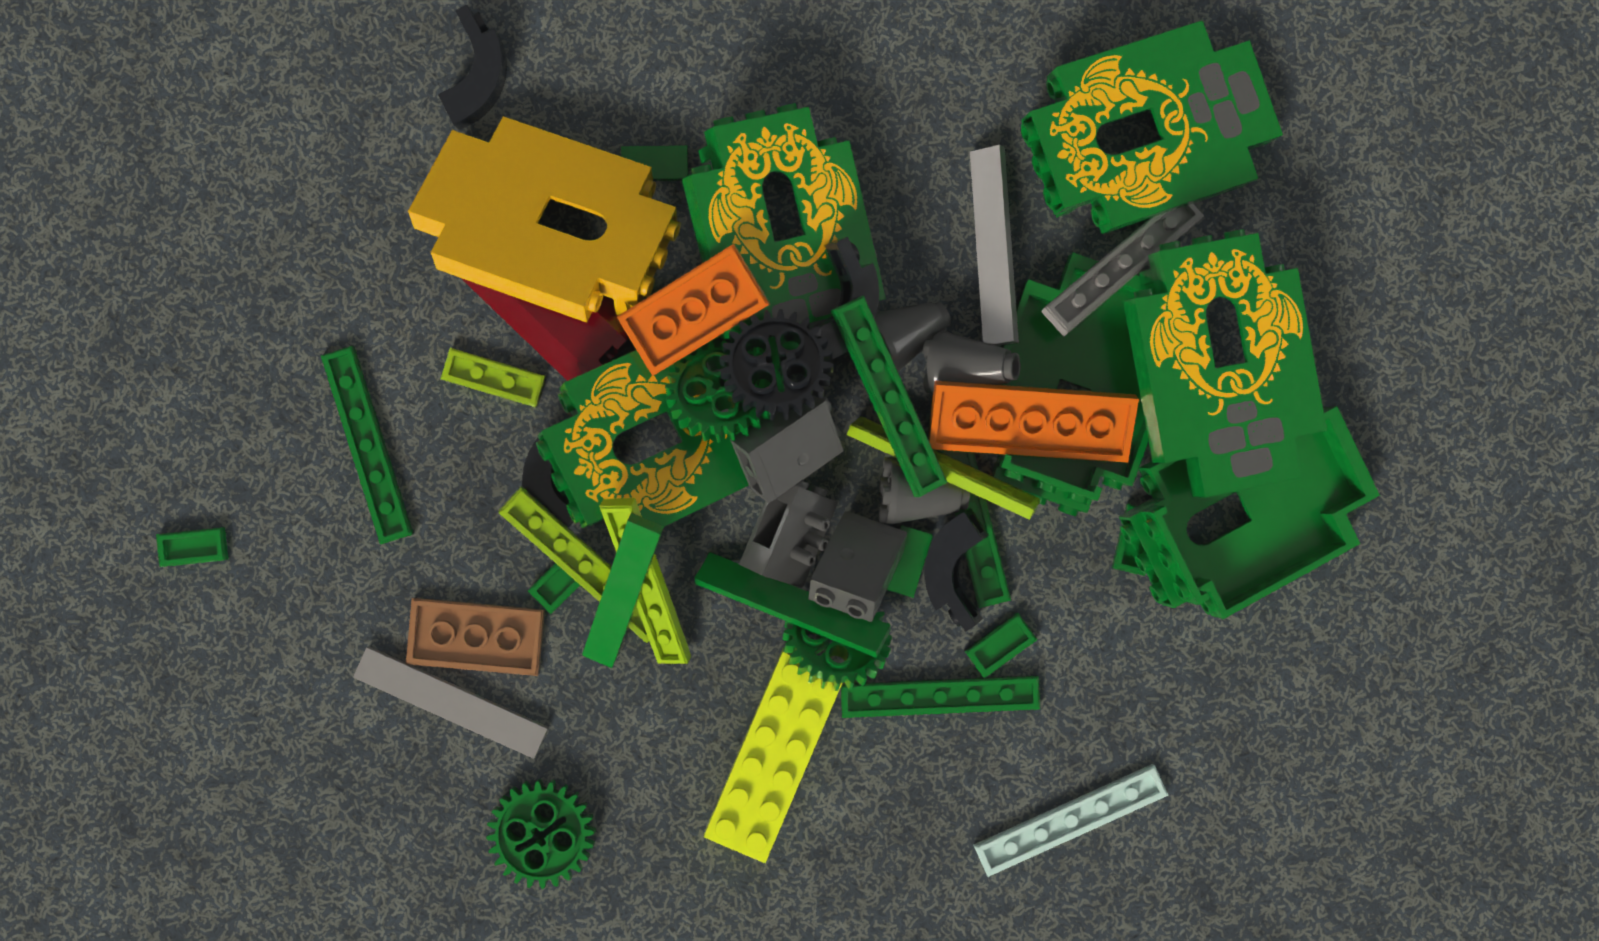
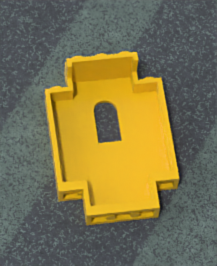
M504 116L490 142L452 130L408 210L414 229L438 237L431 250L437 270L586 323L592 312L599 310L603 295L614 300L615 312L618 316L640 303L644 297L648 298L654 287L655 278L653 277L657 268H663L668 255V250H666L670 241L674 242L677 239L681 223L677 221L676 207L652 199L656 189V182L653 181L652 167ZM552 199L602 217L607 223V229L600 238L589 241L540 225L538 222L549 200Z

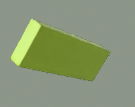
M453 348L449 349L441 375V380L536 408L546 379L544 375Z

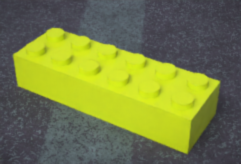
M784 648L781 651L704 833V838L763 863L767 861L839 690L835 691L833 682H828L824 689L821 688V679L819 678L809 683V672L798 675L797 671L800 663L790 665L789 659L792 653H784Z

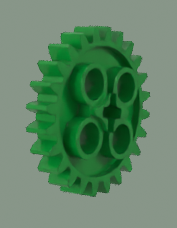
M723 339L720 347L717 348L712 341L708 342V350L704 351L701 347L698 348L695 356L689 354L684 357L685 364L681 362L674 363L676 373H668L670 384L665 385L666 401L673 420L678 419L681 429L688 427L692 437L701 431L703 441H707L711 434L716 435L718 443H721L724 434H728L730 439L735 441L736 432L740 431L747 437L749 436L748 427L750 425L756 429L761 428L760 420L756 417V407L753 406L750 410L744 412V399L734 403L732 401L734 391H725L724 383L727 380L721 379L720 371L712 372L725 368L720 365V356L727 355L723 352L722 346L723 343H727L726 339ZM753 348L748 351V353L752 356H759L763 354L762 352L754 355ZM760 379L754 383V386L766 388L771 382L766 379ZM702 394V396L700 397H693L695 395ZM725 409H732L731 411H728V412H721V411H723V410H725ZM764 411L760 418L769 420V411Z
M884 611L877 612L874 618L883 621ZM785 621L784 627L786 630L783 632L782 640L787 641L784 653H792L789 664L800 663L797 674L801 675L809 672V683H812L816 678L821 679L822 689L826 687L828 682H833L835 691H838L840 684L845 682L847 688L852 690L854 680H857L859 684L864 686L867 675L874 679L878 672L877 668H884L885 658H888L891 650L888 647L892 640L891 635H888L877 658L836 641L830 643L831 639ZM807 634H816L821 639H810ZM826 649V651H825L822 655H820V656H817V655H816V654H818L819 652H821V651H823V650ZM839 656L844 662H834L830 657Z
M540 778L536 781L533 789L530 783L525 781L522 784V793L514 786L510 790L512 799L503 795L499 800L504 808L495 806L492 810V813L498 819H490L487 823V826L495 829V831L489 833L486 839L496 841V844L488 851L489 853H499L500 855L494 863L495 866L505 863L507 867L503 875L506 876L512 871L515 872L514 883L516 884L523 877L527 878V888H531L534 881L539 880L541 889H544L549 879L557 887L560 883V875L567 881H570L573 876L571 869L577 872L582 870L583 866L579 860L588 861L590 854L585 849L593 848L595 841L587 838V836L593 835L596 828L586 825L594 816L593 814L583 815V811L588 803L577 804L575 802L579 792L568 796L566 794L567 784L560 791L556 790V783L553 779L547 787H544ZM539 805H550L554 810V816L551 818L543 817L538 810ZM559 818H566V822L551 829L545 838L541 836L520 851L516 849L517 845L531 839L537 830L543 831ZM511 823H522L526 828V834L523 836L514 834L511 829ZM556 833H568L572 838V844H560L556 838ZM529 851H540L544 856V862H533L529 857Z

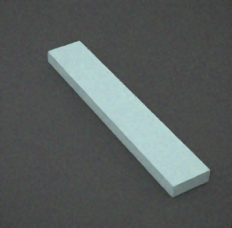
M1151 764L978 842L973 846L989 877L1168 796V793L1155 765Z

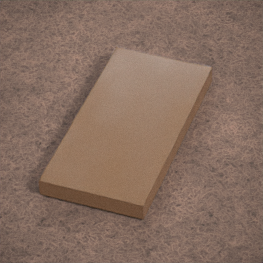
M412 598L406 664L538 676L545 609Z

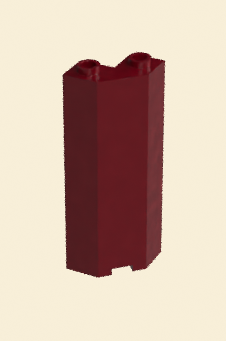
M461 278L567 381L611 362L632 344L617 319L618 315L615 312L614 300L603 295L599 310L592 312L586 323Z

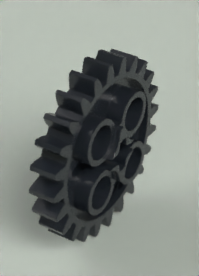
M779 309L776 318H772L768 310H765L763 320H759L754 314L751 315L752 324L750 326L740 321L739 329L741 333L729 332L732 343H723V352L727 355L720 356V365L725 367L720 370L721 379L727 380L724 383L726 392L734 391L732 401L737 403L744 399V412H747L753 406L756 407L757 418H760L764 411H769L771 421H774L777 412H782L785 420H788L789 410L792 409L799 416L803 415L802 405L804 403L813 409L815 407L813 395L818 398H824L822 386H830L831 377L827 374L833 373V364L828 362L833 359V352L826 349L828 347V338H819L821 328L817 326L809 330L810 319L808 317L801 323H798L797 312H793L789 319H786L782 309ZM770 337L775 338L782 381L785 387L784 392L778 391L775 368L772 363V353L768 341ZM789 341L796 342L799 345L793 350H787L782 347L784 343ZM755 347L762 348L765 351L759 356H752L748 353L750 349ZM794 373H801L806 378L801 382H793L788 377ZM760 379H766L771 382L766 388L754 386V383Z

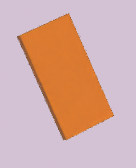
M732 244L617 316V319L648 370L654 376L733 328L740 321L746 320L751 315L770 305V302L735 244Z

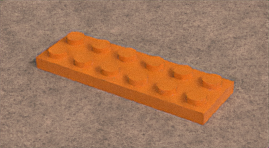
M935 380L928 440L933 450L1128 462L1139 398L1135 394Z

